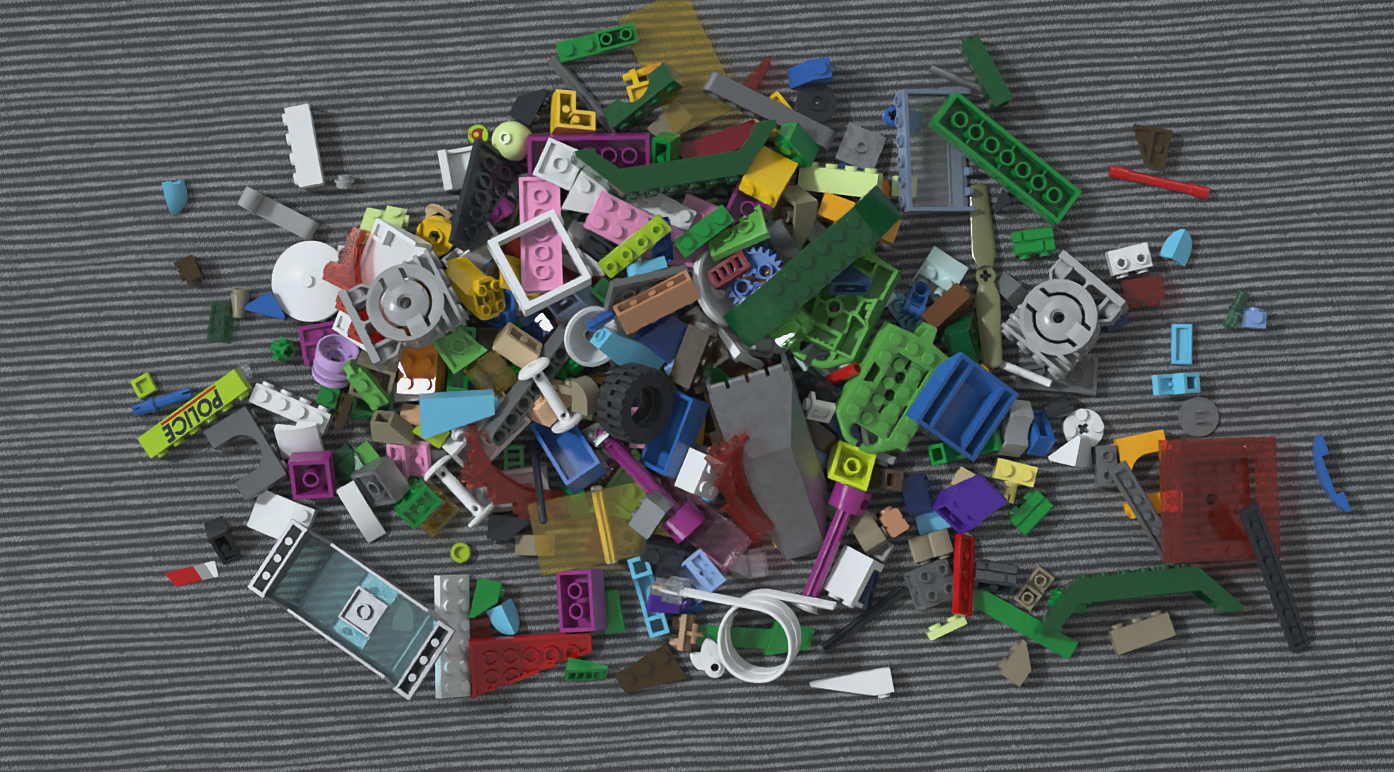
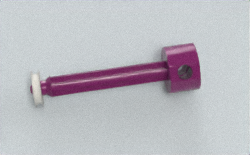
M603 429L598 432V437L592 442L595 444V447L602 442L604 449L608 451L646 493L650 494L656 489L674 503L667 514L669 518L661 526L677 544L706 519L690 499L680 506L617 438L612 437Z
M836 481L828 503L836 507L837 510L805 589L802 592L803 596L818 598L851 515L864 516L872 496L871 492H863ZM791 602V604L801 610L813 614H819L817 610L821 609Z

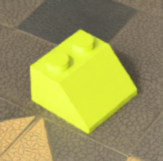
M839 440L830 451L826 465L828 478L866 492L877 454L862 452L859 450V447Z

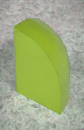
M421 424L412 431L419 437H421ZM446 431L424 440L440 448L450 432Z

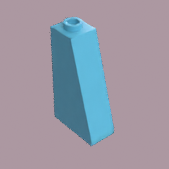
M602 326L596 331L590 340L594 346L619 366L635 362L659 370L670 357L654 343L626 335V333L606 326Z
M493 389L419 393L422 439L495 415V408H498V395L494 396Z

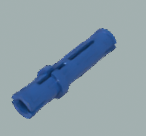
M190 387L154 399L152 397L148 398V401L131 405L133 415L137 418L150 412L154 414L159 409L193 399Z

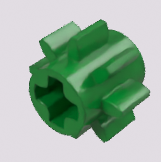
M281 336L279 340L273 341L270 347L271 353L274 354L272 359L286 363V359H292L296 350L292 345L293 341Z

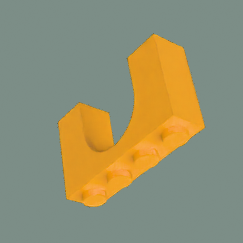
M1163 430L1113 439L1114 444H1111L1116 445L1118 464L1126 460L1131 470L1135 461L1140 456L1167 450ZM1176 489L1146 493L1157 513L1180 509ZM1128 503L1123 504L1125 515H1129V519L1136 518Z

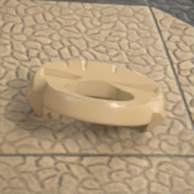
M429 204L425 209V219L437 212L443 214L447 220H450V217L453 216L447 209H444L442 206L440 207L438 204Z

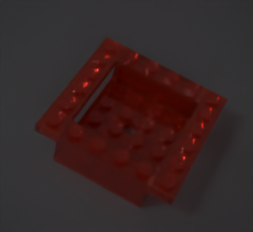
M1276 436L1158 440L1163 563L1256 560L1238 510L1250 505L1248 458L1254 457L1256 502L1260 506L1278 558L1281 559ZM1209 494L1214 496V503L1212 505L1206 502V497Z

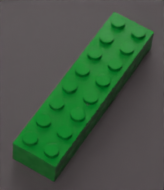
M958 91L951 93L927 124L930 129L1050 225L1058 224L1082 192Z

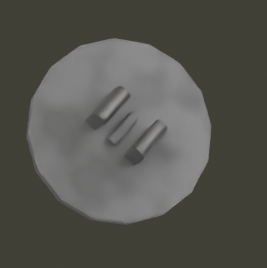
M1194 397L1183 403L1179 410L1178 419L1180 426L1186 433L1191 436L1202 437L1214 431L1218 424L1219 414L1217 407L1212 401L1204 397Z

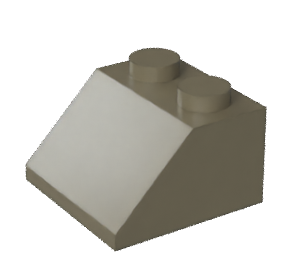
M362 349L356 364L358 367L367 368L389 397L391 396L398 375L400 360L388 365V369L380 372L373 365L367 351ZM351 384L348 394L362 398Z

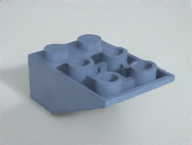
M589 285L547 306V308L558 320L568 325L572 317L580 310L591 306L604 307V303L590 293L593 288Z

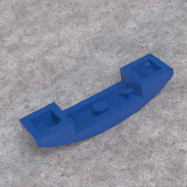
M1322 435L1314 436L1312 456L1317 479L1330 501L1341 511L1349 512L1351 509L1345 493L1335 492L1322 456L1329 454Z

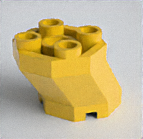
M466 256L448 260L446 265L449 266L447 270H444L451 282L448 286H452L460 301L481 320H489L499 316L500 312L504 311L506 307L503 288H500V281L495 280L492 276H487Z

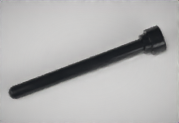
M530 441L526 444V453L532 461L539 522L546 524L547 512L539 459L542 454V446L539 441Z

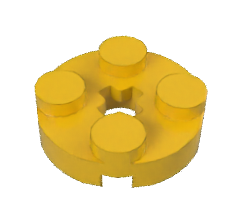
M434 215L424 219L418 225L416 236L433 245L431 251L433 250L437 256L451 251L454 245L448 242L453 225L452 221L447 220L445 217ZM436 231L440 234V238L435 241V237H432V233Z

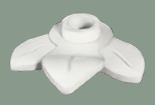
M706 638L704 640L701 652L690 654L693 665L699 670H705L708 676L717 678L724 673L725 666L719 656L718 645L712 639ZM712 664L719 666L716 672L711 670Z

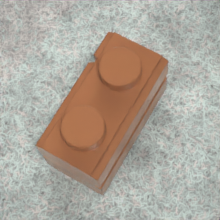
M887 506L879 511L880 516L878 520L885 527L889 537H896L908 529L909 525L904 518H901L902 514L898 508Z

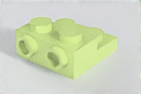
M387 206L386 211L367 207L357 240L368 241L376 218H380L405 230L404 227H408L410 215H407V209Z

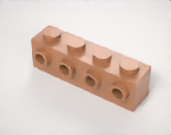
M684 270L612 307L626 335L650 323L656 322L668 314L674 313L686 305L694 303L700 299V296L687 270Z

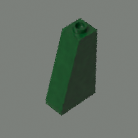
M969 36L963 39L959 50L976 83L979 85L991 112L1009 104L1013 96L979 36L975 38Z

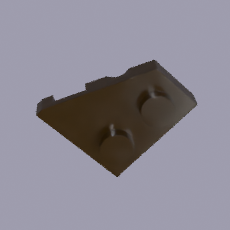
M1134 124L1133 128L1144 167L1165 171L1172 130Z
M342 391L337 406L334 429L341 431L344 424H348L350 421V411L353 402V396L346 391Z

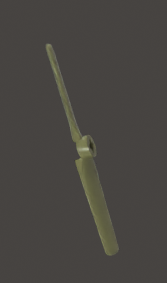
M975 184L970 186L973 187L974 193L969 196L970 207H975V211L970 212L971 253L978 269L975 274V280L978 284L975 307L982 364L987 368H997L1003 364L1000 295L994 283L995 271L992 269L996 248L988 187L983 184ZM984 271L987 272V275L991 276L987 282L980 278Z

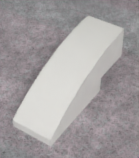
M354 480L336 490L368 543L386 533L370 503Z

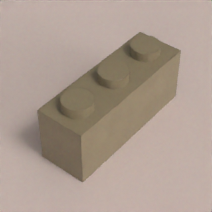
M1159 609L1151 612L1150 617L1143 619L1142 616L1131 619L1132 623L1124 625L1121 622L1112 625V629L1108 631L1115 654L1119 655L1175 636L1176 634L1168 612H1162Z

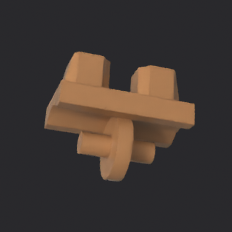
M681 614L673 616L672 626L679 627V635H671L669 645L676 647L679 651H691V646L696 644L697 637H703V633L698 632L699 624H695V615Z

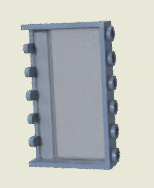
M903 89L896 92L894 97V105L896 106L895 125L897 127L896 146L898 147L896 162L899 167L897 184L900 188L898 205L901 213H967L975 211V207H968V196L974 193L973 187H967V176L972 175V167H966V157L927 126L951 93L958 91L962 96L970 94V90Z

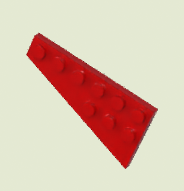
M591 631L469 639L472 699L488 691H495L503 685H510L535 675L546 668H553L556 664L564 662L568 658H578L592 652Z

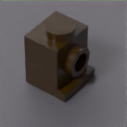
M191 254L174 262L175 267H180L181 269L178 272L183 282L186 281L190 287L202 283L201 279L205 278L194 255Z

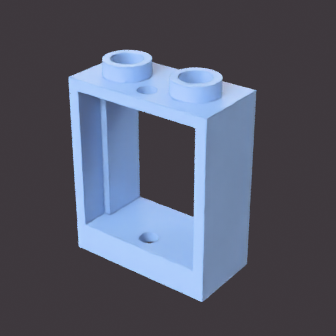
M701 549L697 550L681 564L677 576L678 581L686 586L690 584L691 589L711 593L726 581ZM693 598L697 604L703 601L701 599Z

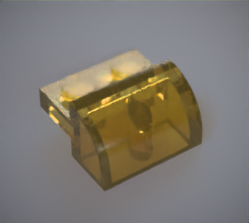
M492 350L480 359L477 358L461 370L478 390L493 389L494 396L498 395V399L503 396L502 392L519 380L518 376L495 350Z
M429 479L426 484L443 502L419 527L433 538L461 509Z

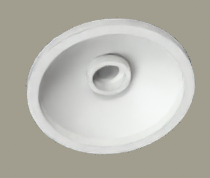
M591 306L580 310L572 317L566 327L564 335L566 351L575 362L583 366H599L610 360L607 355L590 342L595 332L601 327L598 326L597 330L589 332L587 336L585 335L588 331L585 322L591 318L594 320L596 315L605 311L604 307ZM616 316L614 320L604 325L622 332L621 324Z

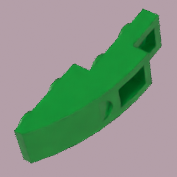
M633 22L597 31L594 34L558 42L556 47L560 63L612 52L636 44L638 39Z

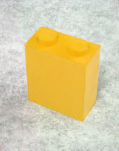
M763 146L744 174L738 189L774 208L792 179L798 163Z

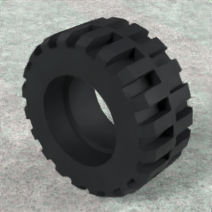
M635 362L620 365L619 369H614L611 372V376H607L604 380L605 384L599 390L601 392L600 397H597V404H599L597 414L600 416L601 426L612 437L632 444H645L657 438V434H662L663 428L668 426L670 422V415H673L674 409H672V406L675 404V398L672 396L674 390L670 386V380L662 371ZM640 391L639 406L631 416L632 402Z

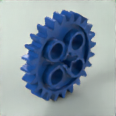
M752 246L751 250L745 248L744 252L753 267L750 272H746L743 275L767 280L781 268L784 261H777L779 254L772 255L773 250L771 249L766 251L765 247L761 246L759 250L757 246ZM738 259L737 262H738V264H739V266H740V268H741V267H743V265L741 264L740 260ZM767 266L771 269L769 276L765 275V268ZM739 277L725 291H731L728 298H735L733 304L736 305L763 283ZM746 282L748 289L744 293L742 291V285Z

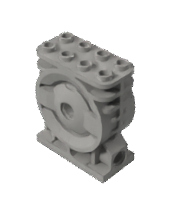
M425 249L424 254L420 256L416 254L408 262L404 260L402 264L387 268L375 278L371 286L361 283L349 290L343 289L337 292L373 365L380 372L388 369V365L400 360L404 349L426 347L435 342L439 337H444L445 333L456 331L458 326L467 325L466 321L469 317L461 304H457L460 302V299L452 286H448L451 282L444 270L439 268L442 264L433 250ZM404 278L420 280L429 288L432 295V309L428 316L431 323L429 327L425 321L430 310V298L427 291L417 282L405 280ZM384 293L383 309L387 318L399 327L408 328L412 336H407L404 329L395 328L384 320L380 310V300ZM411 300V306L404 309L402 307L403 303ZM365 309H367V314L369 317V319L366 321L361 315V312ZM377 331L385 338L378 343L373 338L374 333Z
M1063 250L1057 262L1049 270V280L1037 285L1028 293L1022 305L1019 304L1015 313L1009 315L1008 321L1002 323L1001 327L1003 329L1001 332L1012 343L1016 340L1017 345L1026 355L1031 353L1033 355L1032 358L1042 368L1047 366V371L1057 381L1060 379L1065 380L1067 374L1075 369L1074 366L1083 360L1082 357L1094 347L1099 338L1101 326L1113 325L1122 314L1125 315L1129 307L1122 297ZM1075 275L1085 282L1083 287L1071 281ZM1097 292L1104 298L1098 307L1091 297L1092 293ZM1053 293H1067L1077 298L1084 308L1085 323L1091 327L1090 331H1088L1085 327L1082 326V312L1078 304L1074 300L1062 295H1056L1048 298L1047 295ZM1032 310L1037 311L1036 324L1044 337L1055 342H1063L1070 339L1077 346L1073 347L1068 342L1054 344L1042 339L1034 329ZM1057 315H1064L1065 318L1062 323L1054 322Z

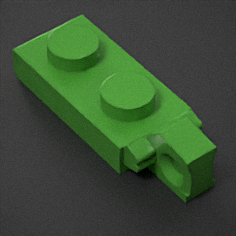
M353 359L345 363L343 369L347 373L348 381L373 411L390 401L389 395L367 368L358 367Z

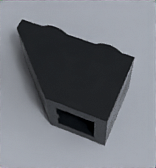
M544 88L517 97L508 114L509 117L529 128L533 124L537 125L541 117L539 112L542 106L546 107L551 98L548 96L549 90Z

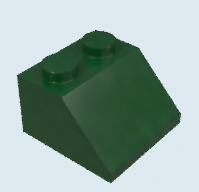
M969 311L946 324L944 333H942V341L944 345H947V355L949 358L962 352L978 364L981 348L978 325L973 311Z

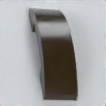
M701 382L699 386L689 389V393L691 395L698 394L699 399L710 403L706 413V420L710 431L704 433V438L709 453L720 451L722 432L711 404L708 389Z
M826 466V468L824 469V477L826 482L836 483L835 480L828 478ZM873 467L868 487L902 492L905 471Z

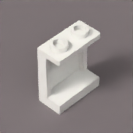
M472 146L437 151L446 192L462 189Z
M844 545L823 588L829 591L828 596L838 601L840 598L844 599L843 604L854 608V606L862 608L863 604L859 603L858 600L874 569L881 572L884 565Z

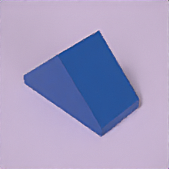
M271 291L247 304L244 309L287 320V315L281 309Z

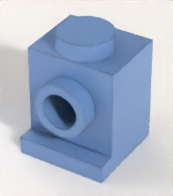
M1243 308L1241 328L1266 329L1267 312H1263L1264 309Z

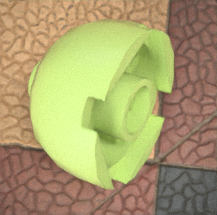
M503 122L496 127L492 134V146L498 149L505 158L512 161H520L527 155V136L532 133L520 122Z

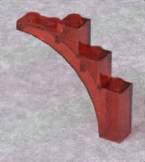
M353 227L349 230L346 236L347 242L338 254L339 260L329 261L325 265L323 280L342 290H349L362 283L360 261L367 230L360 227ZM337 295L335 308L348 314L339 295ZM367 309L363 310L361 315L366 321L369 319ZM351 322L347 337L363 344ZM378 331L373 335L376 343L385 339Z
M476 423L468 424V431H465L466 443L470 444V450L466 451L468 462L463 463V470H460L461 483L465 482L467 489L486 487L487 499L491 498L493 505L512 503L513 515L516 514L519 521L539 519L535 488L519 483L499 470L482 447ZM543 489L547 518L567 515L566 496L563 489Z
M744 432L739 437L735 434L728 442L725 440L719 444L714 442L706 449L709 453L704 457V460L717 473L716 476L718 478L713 484L726 497L727 503L722 507L723 510L755 544L775 524L757 502L746 479L743 467V451L750 437Z

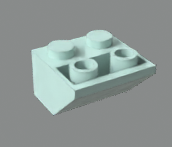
M934 246L909 286L912 287L917 281L926 283L930 289L928 298L936 302L956 282L960 283L968 267Z

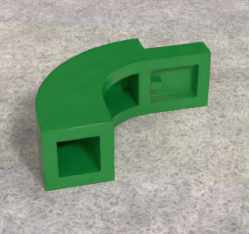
M998 429L993 432L979 454L1003 449ZM944 442L927 446L932 466L966 458Z

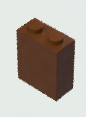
M956 282L921 315L923 322H927L937 328L935 336L938 339L944 333L946 324L969 312L974 307L972 293L965 285L960 286Z

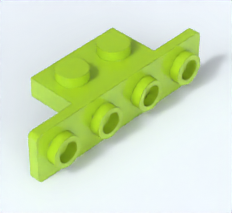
M657 214L598 262V266L609 278L614 277L632 261L635 262L647 249L653 248L657 241L671 231L672 227L661 215Z

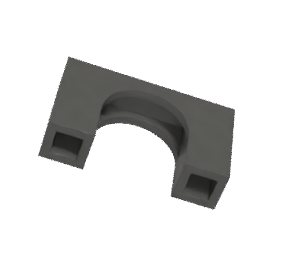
M244 406L205 430L204 433L215 450H220L241 437H251L258 442L262 453L259 466L253 472L235 482L243 498L249 502L290 475L288 473V464L284 459L280 460L277 455L279 453L278 448L274 442L270 444L267 436H269L267 430L263 425L259 426L256 421L259 418L253 408L249 409Z

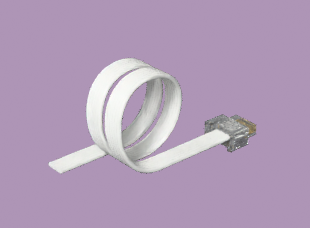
M671 576L668 580L656 578V581L650 584L649 594L662 596V601L679 605H682L683 598L689 597L732 605L719 627L717 639L719 656L731 674L741 680L752 683H766L780 677L795 659L800 649L801 628L799 621L790 607L780 600L833 610L837 605V602L772 589L753 590L741 598L691 589L692 579ZM742 607L767 613L782 625L787 635L789 647L785 663L777 667L764 668L754 666L739 656L732 645L730 627L736 609Z

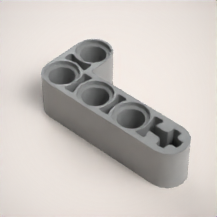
M247 186L237 203L239 206L308 241H311L319 225L314 220Z

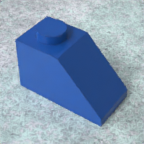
M1033 410L1034 419L1029 427L1026 451L1028 455L1046 457L1056 439L1046 411Z

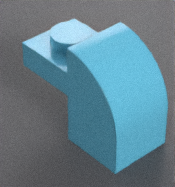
M1199 372L1152 375L1153 396L1201 392Z

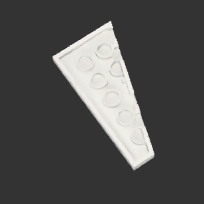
M580 171L561 210L589 214L600 190L612 196L614 195L583 171ZM662 193L657 194V197L646 199L644 195L637 197L635 201L626 202L654 217L657 214L661 215L668 224L683 231L689 229L697 214L696 211Z

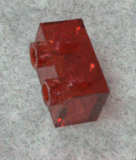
M1162 275L1128 279L1119 282L1121 297L1126 301L1129 309L1140 308V304L1148 303V307L1158 306L1161 301L1165 300Z

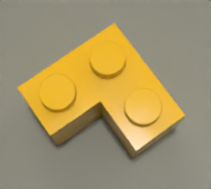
M556 89L551 97L550 134L594 133L596 131V112L576 110V91Z

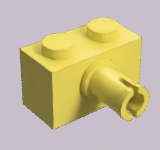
M996 458L991 478L1003 480L1006 483L1003 496L1007 499L1008 503L1014 504L1018 486H1034L1038 467Z

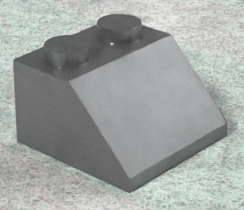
M390 456L376 458L350 475L372 507L397 503L411 488L406 477L401 474Z

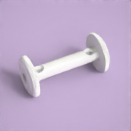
M541 357L523 367L519 372L518 378L519 380L533 378L559 419L553 425L552 431L554 433H563L577 425L582 420L583 414L568 412L542 371L549 365L550 360L549 358Z
M445 455L424 475V480L428 481L436 474L475 515V518L468 525L470 528H474L493 511L496 503L493 501L484 508L445 467L452 458L450 455Z

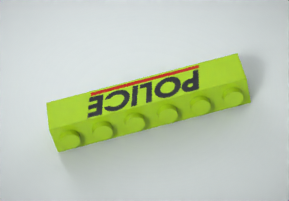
M239 368L233 369L137 439L150 458L158 457L160 459L169 453L167 449L173 445L177 447L185 442L184 437L188 434L192 436L199 432L202 424L205 422L209 424L217 419L216 414L220 411L224 413L231 409L234 401L237 399L241 401L249 396L248 391L252 389V386Z

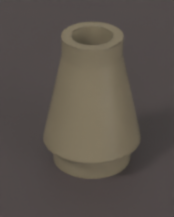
M233 288L232 293H230L233 317L245 318L246 310L244 309L250 299L249 289Z

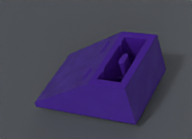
M977 474L942 490L932 509L959 534H962L976 527L1004 505L1007 499L985 477Z

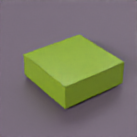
M149 372L130 381L140 400L158 391Z

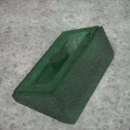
M212 301L207 341L232 343L235 321L232 303Z

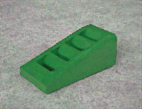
M523 441L510 442L503 449L504 470H510L508 466L520 465V468L525 467ZM519 449L520 452H508V450ZM520 457V460L508 461V458Z
M568 658L564 680H606L608 666Z

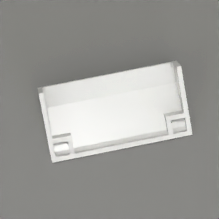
M376 218L348 290L361 283L371 286L375 278L387 268L402 264L404 260L408 262L413 259L414 255L420 256L424 254L425 249L431 251L433 245L412 233L380 218ZM404 278L405 280H410L418 283L417 279ZM384 293L383 296H382V298H381V300H380V310H381V314H382L384 320H385L388 324H390L391 326H393V327L399 329V326L393 324V323L387 318V316H386V314H385V312H384V309H383V298H384V295H385V293ZM410 300L403 303L402 307L404 309L409 305ZM342 303L332 329L366 351ZM367 309L363 310L361 315L366 321L369 319ZM378 331L373 335L376 343L385 339Z

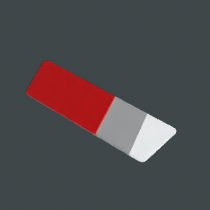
M215 561L167 572L166 576L178 587L218 577Z

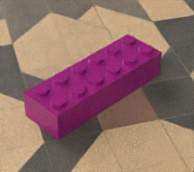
M650 132L528 134L527 136L528 177H536L533 175V172L549 137L577 150L595 148L598 155L619 169L650 164Z

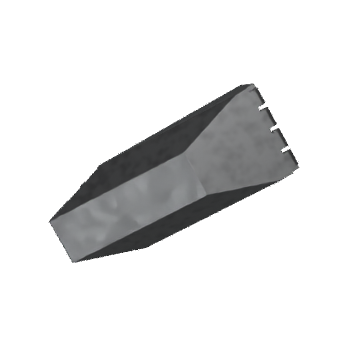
M782 352V363L768 367L770 375H766L764 369L748 373L750 381L746 382L745 376L741 375L728 379L730 387H726L725 381L713 384L710 374L707 375L706 386L749 510L785 559L790 560L820 551L826 537L827 483L786 354Z

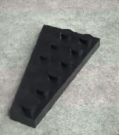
M477 138L473 142L448 241L463 252L470 249L480 234L481 228L489 221V216L495 212L507 194L510 185L516 181L517 175L524 169L523 165L517 161L505 158L498 149L481 138Z

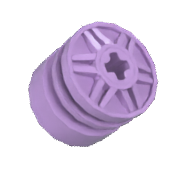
M331 334L324 336L316 346L312 376L318 383L328 388L339 389L348 386L351 383L348 381L347 373L343 367L351 359L355 363L357 362L359 347L343 335Z

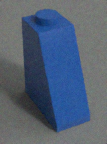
M829 57L808 60L787 69L790 89L804 88L809 84L816 83L830 84L832 79Z

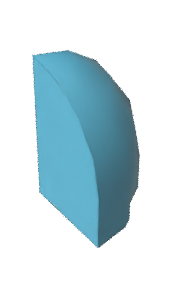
M182 179L176 182H163L162 187L170 213L174 216L180 213L186 206L188 200L186 184Z
M1180 229L1172 233L1165 241L1158 256L1165 260L1172 259L1177 262V265L1185 267L1192 250V240L1187 230Z
M512 599L506 600L501 605L486 611L491 623L499 632L513 635L518 631L520 624L519 615Z

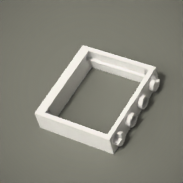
M554 209L487 241L488 249L525 317L591 285L593 273L588 265H584L582 261L584 258L580 249H575L573 245L574 239L570 231H565L563 218L560 214L556 215ZM552 221L581 276L529 301L500 246Z

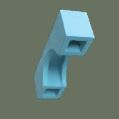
M640 556L628 559L649 637L653 638L670 633L664 613L648 612L646 610L649 594L656 590V588H652L655 582L650 563L642 562Z

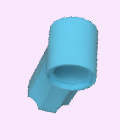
M664 256L647 261L633 262L626 266L628 277L636 274L650 273L654 270L668 269Z

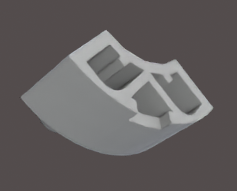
M1015 400L1002 419L999 434L1003 449L997 450L998 455L1020 457L1027 449L1028 431L1034 419V412L1030 401Z

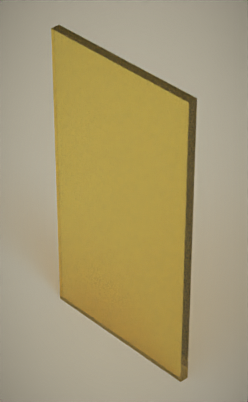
M657 0L618 18L620 26L634 22L638 43L630 46L648 82L649 74L665 62L675 69L684 85L676 95L670 97L661 106L674 134L680 135L734 110V108L709 97L703 92L711 72L727 76L688 0Z
M655 478L656 481L661 485L660 478ZM636 482L545 500L546 524L539 522L537 502L527 504L541 576L640 556L638 549L642 535L628 524L632 520L630 515L637 506L640 508L642 505L639 501L646 492ZM667 516L653 534L671 537L661 526L667 520Z

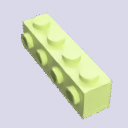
M813 162L811 167L799 168L798 185L807 191L862 197L875 185L880 189L882 188L883 173H878L875 168H865V171L857 170V166H845V169L838 168V164L826 163V166H818V162Z

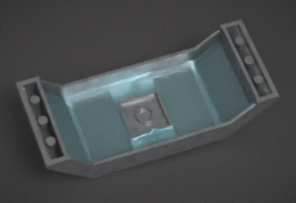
M291 519L248 585V588L260 597L288 611L381 676L393 690L409 701L412 700L456 632L432 608L339 544L294 519Z

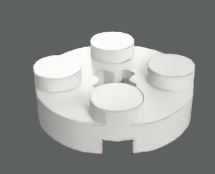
M1075 410L1072 414L1067 415L1063 422V433L1067 442L1078 435H1086L1090 439L1091 447H1093L1103 436L1104 424L1099 415L1092 410ZM1087 424L1088 432L1080 434L1078 425Z

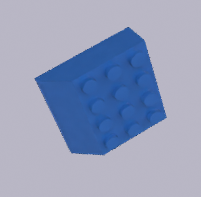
M959 352L938 365L905 415L955 451L974 462L1019 393L968 356Z

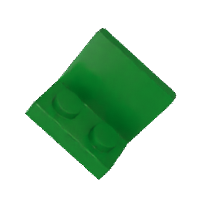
M421 477L411 479L408 482L411 488L397 503H391L396 513L414 530L443 502Z

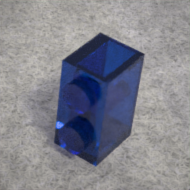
M922 473L904 477L901 494L909 519L933 512L934 499L927 492V488L930 487L927 476H923Z

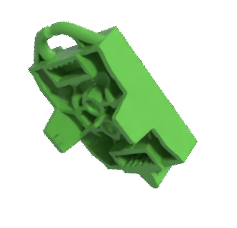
M873 244L851 263V265L872 279L873 287L868 296L829 295L830 281L803 305L815 319V322L812 324V330L807 334H802L798 338V344L791 348V352L797 359L805 363L808 355L800 350V343L805 340L830 352V357L825 361L813 359L812 367L829 369L849 363H857L901 277L899 270L874 255L876 244ZM834 305L840 306L838 312H831L830 310ZM865 310H867V313H866V315H865V321H864V320L862 319V316H863ZM831 319V320H833V321H832V323H831V325H830V327H829V326H827V324H828L829 320Z
M885 321L867 349L862 351L857 361L861 368L860 374L848 379L835 402V413L842 435L850 445L855 446L858 441L851 434V426L859 424L878 436V441L874 445L861 443L859 446L860 451L868 454L896 449L905 451L920 426L905 414L938 365L949 359V357L933 345L937 332L935 326L923 322L912 333ZM911 360V363L906 370L905 366L907 365L908 361ZM874 365V367L872 368V370H871V372L869 373L868 377L865 378V376L867 375V373H868V371L870 370L871 366ZM928 370L929 372L923 380L922 384L920 385V387H917ZM900 372V378L895 381L896 374ZM890 390V395L884 398L885 392ZM882 404H885V406H884V408L882 409L881 413H878V411H879V409L881 408ZM906 407L907 409L905 410V412H904V414L902 415L901 419H900L899 422L897 423V425H896V427L894 428L893 432L891 433L890 437L887 438V436H888V434L890 433L891 429L893 428L894 424L896 423V421L898 420V418H899V416L901 415L902 411H903L904 408Z

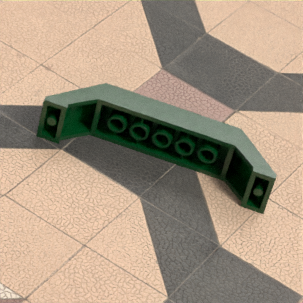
M776 120L756 122L749 130L750 136L736 151L619 169L598 155L595 148L574 151L571 156V163L616 198L625 199V202L635 201L637 197L644 195L646 199L657 197V194L664 192L665 195H673L682 189H685V192H692L701 186H705V189L717 187V184L720 183L730 186L737 184L736 181H740V178L746 173L777 123Z
M875 185L840 218L722 317L746 346L750 348L788 319L875 244L902 217V214L881 189Z
M1191 563L1174 565L1173 569H1171V565L1154 567V571H1151V567L1135 569L1134 573H1131V569L1114 572V575H1111V572L1094 574L1092 578L1091 574L1074 576L1075 580L1067 583L1062 593L1035 628V634L1063 631L1062 625L1074 610L1084 603H1100L1191 592L1210 606L1214 614L1236 612L1244 609L1238 600L1198 566H1191Z

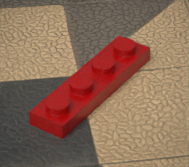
M964 534L955 535L952 614L968 618L972 617L975 537Z

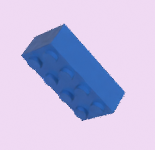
M673 388L674 394L672 396L675 398V404L672 406L674 411L673 415L669 417L670 422L668 426L663 428L662 434H657V438L645 444L639 462L664 476L677 479L689 448H694L710 403L687 392Z
M559 419L551 427L537 422L529 425L563 482L574 495L608 473L578 424L563 433H554L552 427Z

